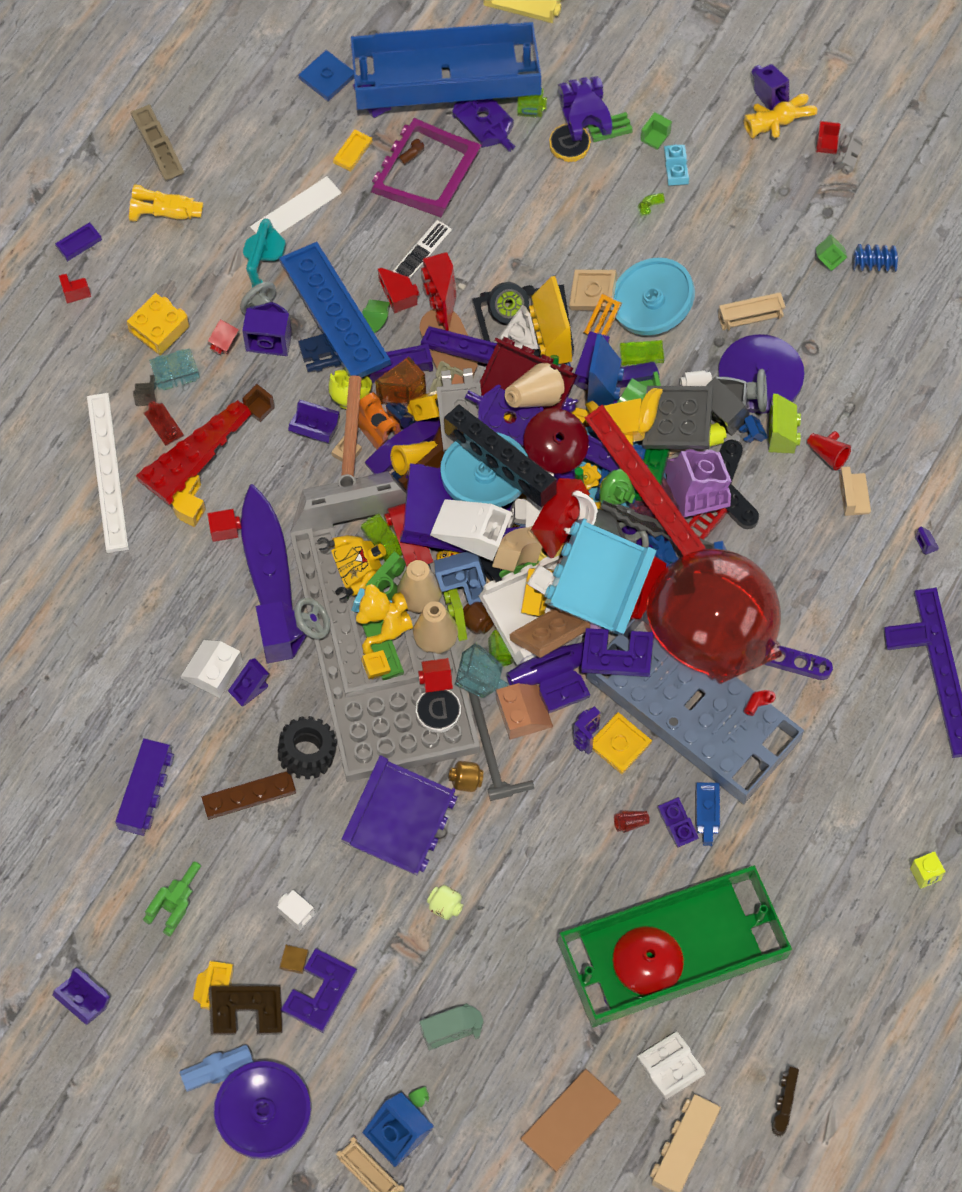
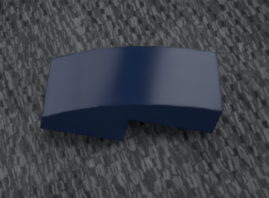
M388 403L386 405L387 412L394 416L404 429L415 423L412 420L413 416L403 404Z

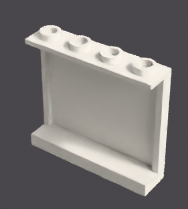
M548 556L542 559L539 565L544 568L555 569L560 556L552 559ZM527 565L517 574L511 572L497 583L495 580L488 582L483 586L484 589L479 595L517 665L536 657L535 654L510 641L509 634L540 617L521 613L529 568H536L538 565ZM547 605L545 613L554 609V607ZM585 632L582 633L581 635L577 636L576 638L570 640L569 642H571V641H573V640H575V639H577V638H579V637L584 636V635H585Z

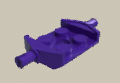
M494 99L457 101L455 103L452 117L454 119L457 117L480 141L482 148L502 144L509 152L515 148V145L508 139V135L514 126V120ZM486 112L488 116L480 117L478 113Z
M500 385L491 389L484 396H480L468 390L465 399L477 403L479 420L495 432L511 437L523 448V435L527 424L536 414L543 411L541 406L540 408L511 407L505 399V390L501 389ZM512 413L515 415L516 421L509 424L505 422L504 415Z

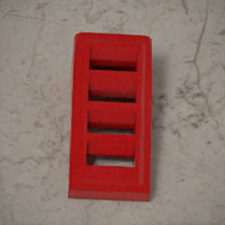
M727 509L715 510L718 513L716 517L710 512L697 514L689 522L691 528L695 527L702 535L698 537L705 540L728 513ZM705 514L713 521L710 523L702 516ZM701 521L707 526L706 530L699 526L697 522Z

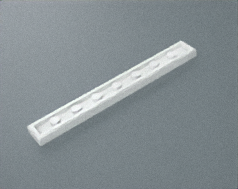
M109 394L87 396L106 552L129 550Z

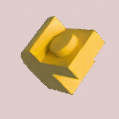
M199 475L189 478L185 482L186 487L183 491H177L172 496L174 501L171 503L176 517L193 527L197 525L206 510L204 501L195 497L201 487Z

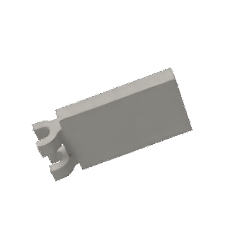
M472 368L463 369L464 383L451 384L450 370L441 371L443 386L436 388L443 452H446L450 445L455 442L444 430V417L460 404L478 418L477 403L465 399L468 390L481 396L480 383H473Z

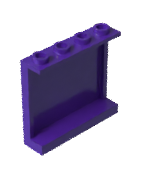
M410 463L406 474L408 481L404 524L400 534V542L461 553L467 552L465 549L430 536L444 500H454L443 486L441 468Z
M380 755L342 836L341 842L418 876L419 871L424 873L429 860L426 859L429 850L434 851L439 839L435 836L438 829L443 830L447 823L448 817L445 816L447 809H453L458 798L454 795L456 789H449L389 762L387 758Z

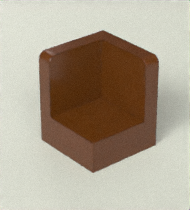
M258 384L242 399L243 404L249 408L251 416L259 422L275 408L273 396Z

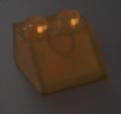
M407 357L375 380L376 395L380 399L381 404L401 403L404 406H408L410 400L426 394L425 373L410 357Z

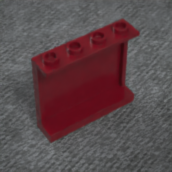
M505 336L502 340L495 338L494 341H497L496 347L479 382L481 395L484 396L497 385H500L501 389L506 390L507 387L535 365L549 363L551 364L550 367L560 372L564 381V393L561 394L559 403L543 407V410L563 409L578 376L572 372L573 368L564 363H561L560 366L553 364L554 359L544 354L540 358L534 355L535 350L523 345L522 348L514 346L516 341ZM513 415L511 421L507 419L504 420L505 422L511 424L516 421L515 415Z

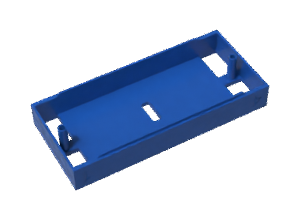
M533 22L388 32L351 37L357 109L542 94L541 70ZM523 44V62H516L514 45ZM531 44L533 49L534 61H531ZM367 57H373L374 74H368ZM355 58H359L360 75H356ZM449 67L451 78H443L441 68ZM536 71V73L518 75V73L520 72ZM375 84V86L373 87L357 88V86Z

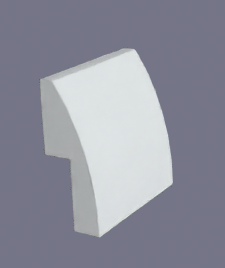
M677 1031L637 1056L644 1070L665 1100L705 1075L704 1069L691 1054L689 1046Z

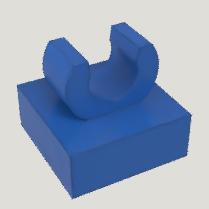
M753 415L744 418L747 425H742L739 428L742 433L749 431V435L743 438L744 441L749 443L757 439L762 442L768 438L760 419Z

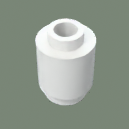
M705 370L685 372L683 377H680V386H706L712 380L711 372H705Z

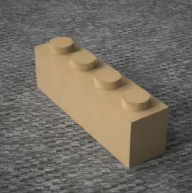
M696 1094L692 1101L686 1100L681 1111L685 1115L681 1122L676 1121L671 1132L675 1136L671 1143L666 1142L661 1152L664 1159L661 1165L655 1164L650 1177L654 1178L652 1186L664 1192L682 1191L720 1112V1106Z

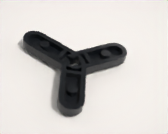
M730 439L722 444L720 453L730 479L733 482L742 457L743 447L737 440ZM731 482L728 487L731 493V503L729 507H725L728 512L727 514L741 528L752 529L758 524L759 513ZM668 486L665 492L674 503L672 491Z

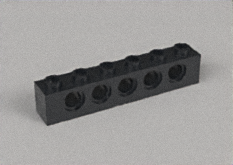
M460 404L444 417V430L448 436L542 508L557 494V480L555 477Z

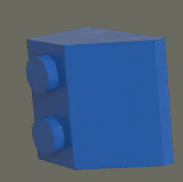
M400 1092L385 1101L362 1133L396 1167L424 1141L434 1126Z

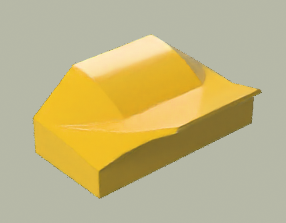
M209 961L208 968L197 975L193 999L200 1004L202 1009L210 1010L209 987L232 985L233 964Z

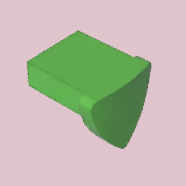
M369 299L366 308L363 309L362 314L374 333L384 325L389 314L390 302Z

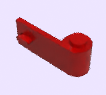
M405 503L387 508L384 518L387 526H392L393 530H395L406 567L415 560L424 561L427 565L433 563L428 546L400 542V534L404 524Z

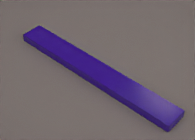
M937 587L915 590L914 597L920 622H930L932 645H926L952 758L962 757V692Z

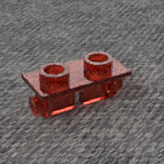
M151 401L148 404L149 408L144 412V415L165 446L184 436L163 403Z

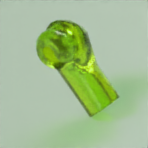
M658 193L645 196L638 204L640 214H650V206L665 203L664 194Z

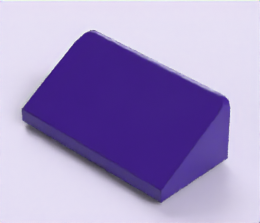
M655 362L621 367L624 368L623 380L618 381L617 387H627L632 378L637 382L651 380L653 372L656 371L658 376H660Z

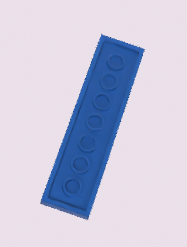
M314 242L279 258L282 267L349 377L355 375L362 378L391 365L389 356L318 242Z

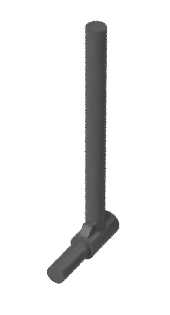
M476 689L470 690L468 693L493 782L487 789L490 801L533 790V780L514 785L501 781L478 692Z

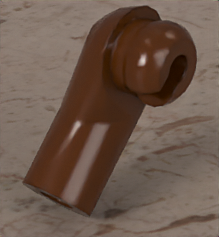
M414 139L411 142L412 147L399 156L404 165L424 151L425 146L420 139Z

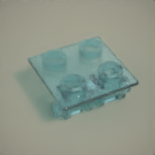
M190 348L178 350L175 353L164 356H157L149 360L158 390L163 389L165 391L174 388L172 381H174L175 387H178L176 379H180L181 384L184 385L183 377L186 384L196 382V379L200 378Z

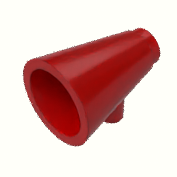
M833 431L827 437L812 433L807 440V444L835 471L839 470L850 456L851 445L837 441L840 435L836 431Z

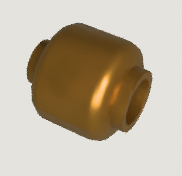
M458 761L454 768H450L448 779L452 781L454 789L474 792L482 786L483 770L480 769L477 763Z

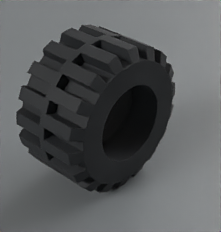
M304 716L299 717L298 721L293 719L289 725L286 724L283 727V732L281 731L277 750L278 761H281L283 769L287 768L288 774H296L295 778L300 779L301 776H305V780L310 779V776L317 778L320 776V772L325 774L332 765L336 749L335 734L333 730L329 731L330 726L327 723L323 725V720L319 718L317 721L313 720L311 716H308V719H304ZM300 742H310L316 745L319 750L312 754H304L298 751L295 745Z

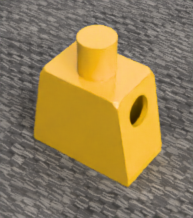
M437 391L410 400L407 409L416 421L439 417V407L436 405V400H438Z

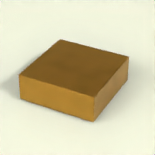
M285 945L279 966L280 969L303 974L309 951Z

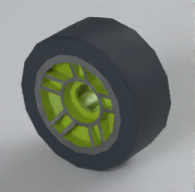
M502 282L496 285L489 293L487 300L488 309L491 314L500 322L507 324L522 305L527 309L529 308V297L526 291L512 282ZM507 299H511L513 304L508 305V307H506L505 301Z

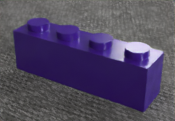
M143 738L115 821L118 830L145 836L147 829L150 830L153 822V816H151L153 809H157L160 801V795H158L160 788H164L166 784L167 774L165 773L167 767H171L174 759V754L169 744Z

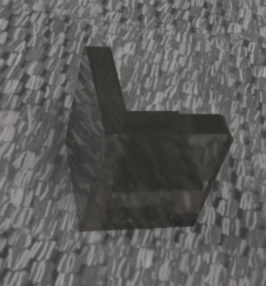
M150 375V383H135L133 397L136 406L157 405L155 375Z

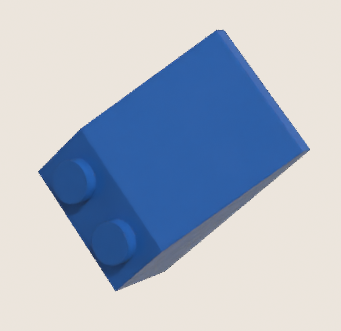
M597 334L589 372L587 403L594 401L598 405L605 406L614 404V400H619L621 387H617L618 381L623 380L624 368H621L620 357L604 337Z

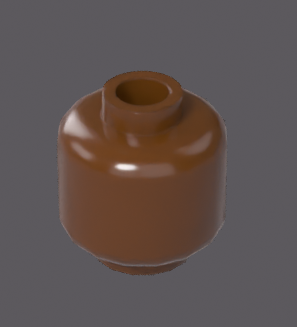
M474 602L471 605L468 603L464 606L465 626L473 633L485 634L493 627L494 623L482 602Z

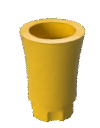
M424 441L416 444L393 446L390 457L394 470L399 475H404L408 471L410 463H418L438 444L435 441Z

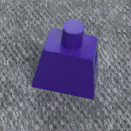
M773 64L763 68L761 65H757L752 69L754 91L767 109L773 110L774 106L778 103L789 102V79Z

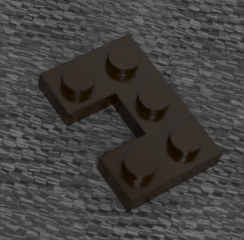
M280 986L209 987L211 1035H235V1011H256L257 1035L282 1034Z

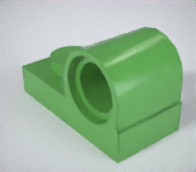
M393 552L368 581L366 586L370 584L375 585L381 592L390 586V589L383 593H386L388 599L392 601V597L397 593L398 587L393 580L403 572L406 566L405 561L400 555Z

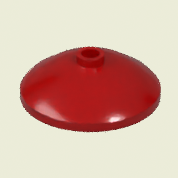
M639 927L630 930L620 938L613 952V968L617 978L626 988L640 995L648 996L673 987L678 982L683 971L684 959L679 944L670 934L658 928ZM650 952L654 955V957L649 958L647 957L646 953Z

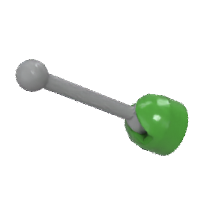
M426 1087L420 1088L408 1096L414 1106L422 1108L426 1118L434 1126L432 1129L435 1137L434 1143L441 1145L443 1137L438 1134L426 1107L429 1102V1093Z

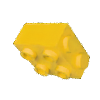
M157 293L127 320L129 332L160 356L189 328L187 314L180 308L176 309L172 306L169 299L164 296L161 297Z

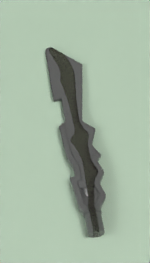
M602 501L601 509L610 512L617 520L624 521L629 527L637 528L638 531H647L654 538L662 535L673 542L657 519L634 512V509L620 504ZM699 538L706 547L702 552L713 548L712 543Z

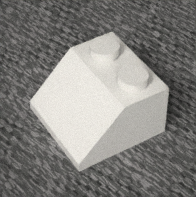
M203 640L182 673L181 678L220 698L243 662L239 650L221 641Z

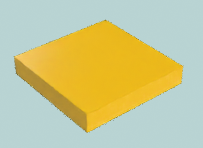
M618 712L593 738L592 750L620 774H623L652 744V740Z

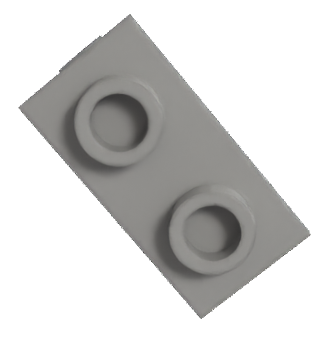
M856 130L842 138L840 142L842 147L834 158L835 165L832 171L841 168L843 173L850 174L854 170L857 158L854 156H859L863 145L862 138L855 136Z

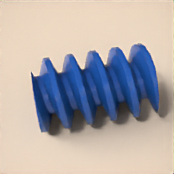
M858 244L853 256V270L855 271L856 266L860 265V269L863 271L865 265H868L869 271H872L874 265H876L878 272L881 271L882 266H885L886 272H889L891 266L897 272L898 252L896 246L892 245L888 251L887 245H883L880 251L879 246L876 244L872 250L869 244H866L864 250L862 245Z

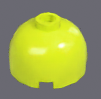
M336 370L335 374L331 373L329 377V394L341 408L347 409L349 375L346 370ZM368 376L361 378L360 400L371 392L372 380Z

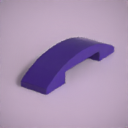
M435 417L417 421L406 427L378 448L365 461L366 466L373 474L391 471L394 469L390 457L392 447L395 445H409L432 441L437 429L441 426L440 421Z

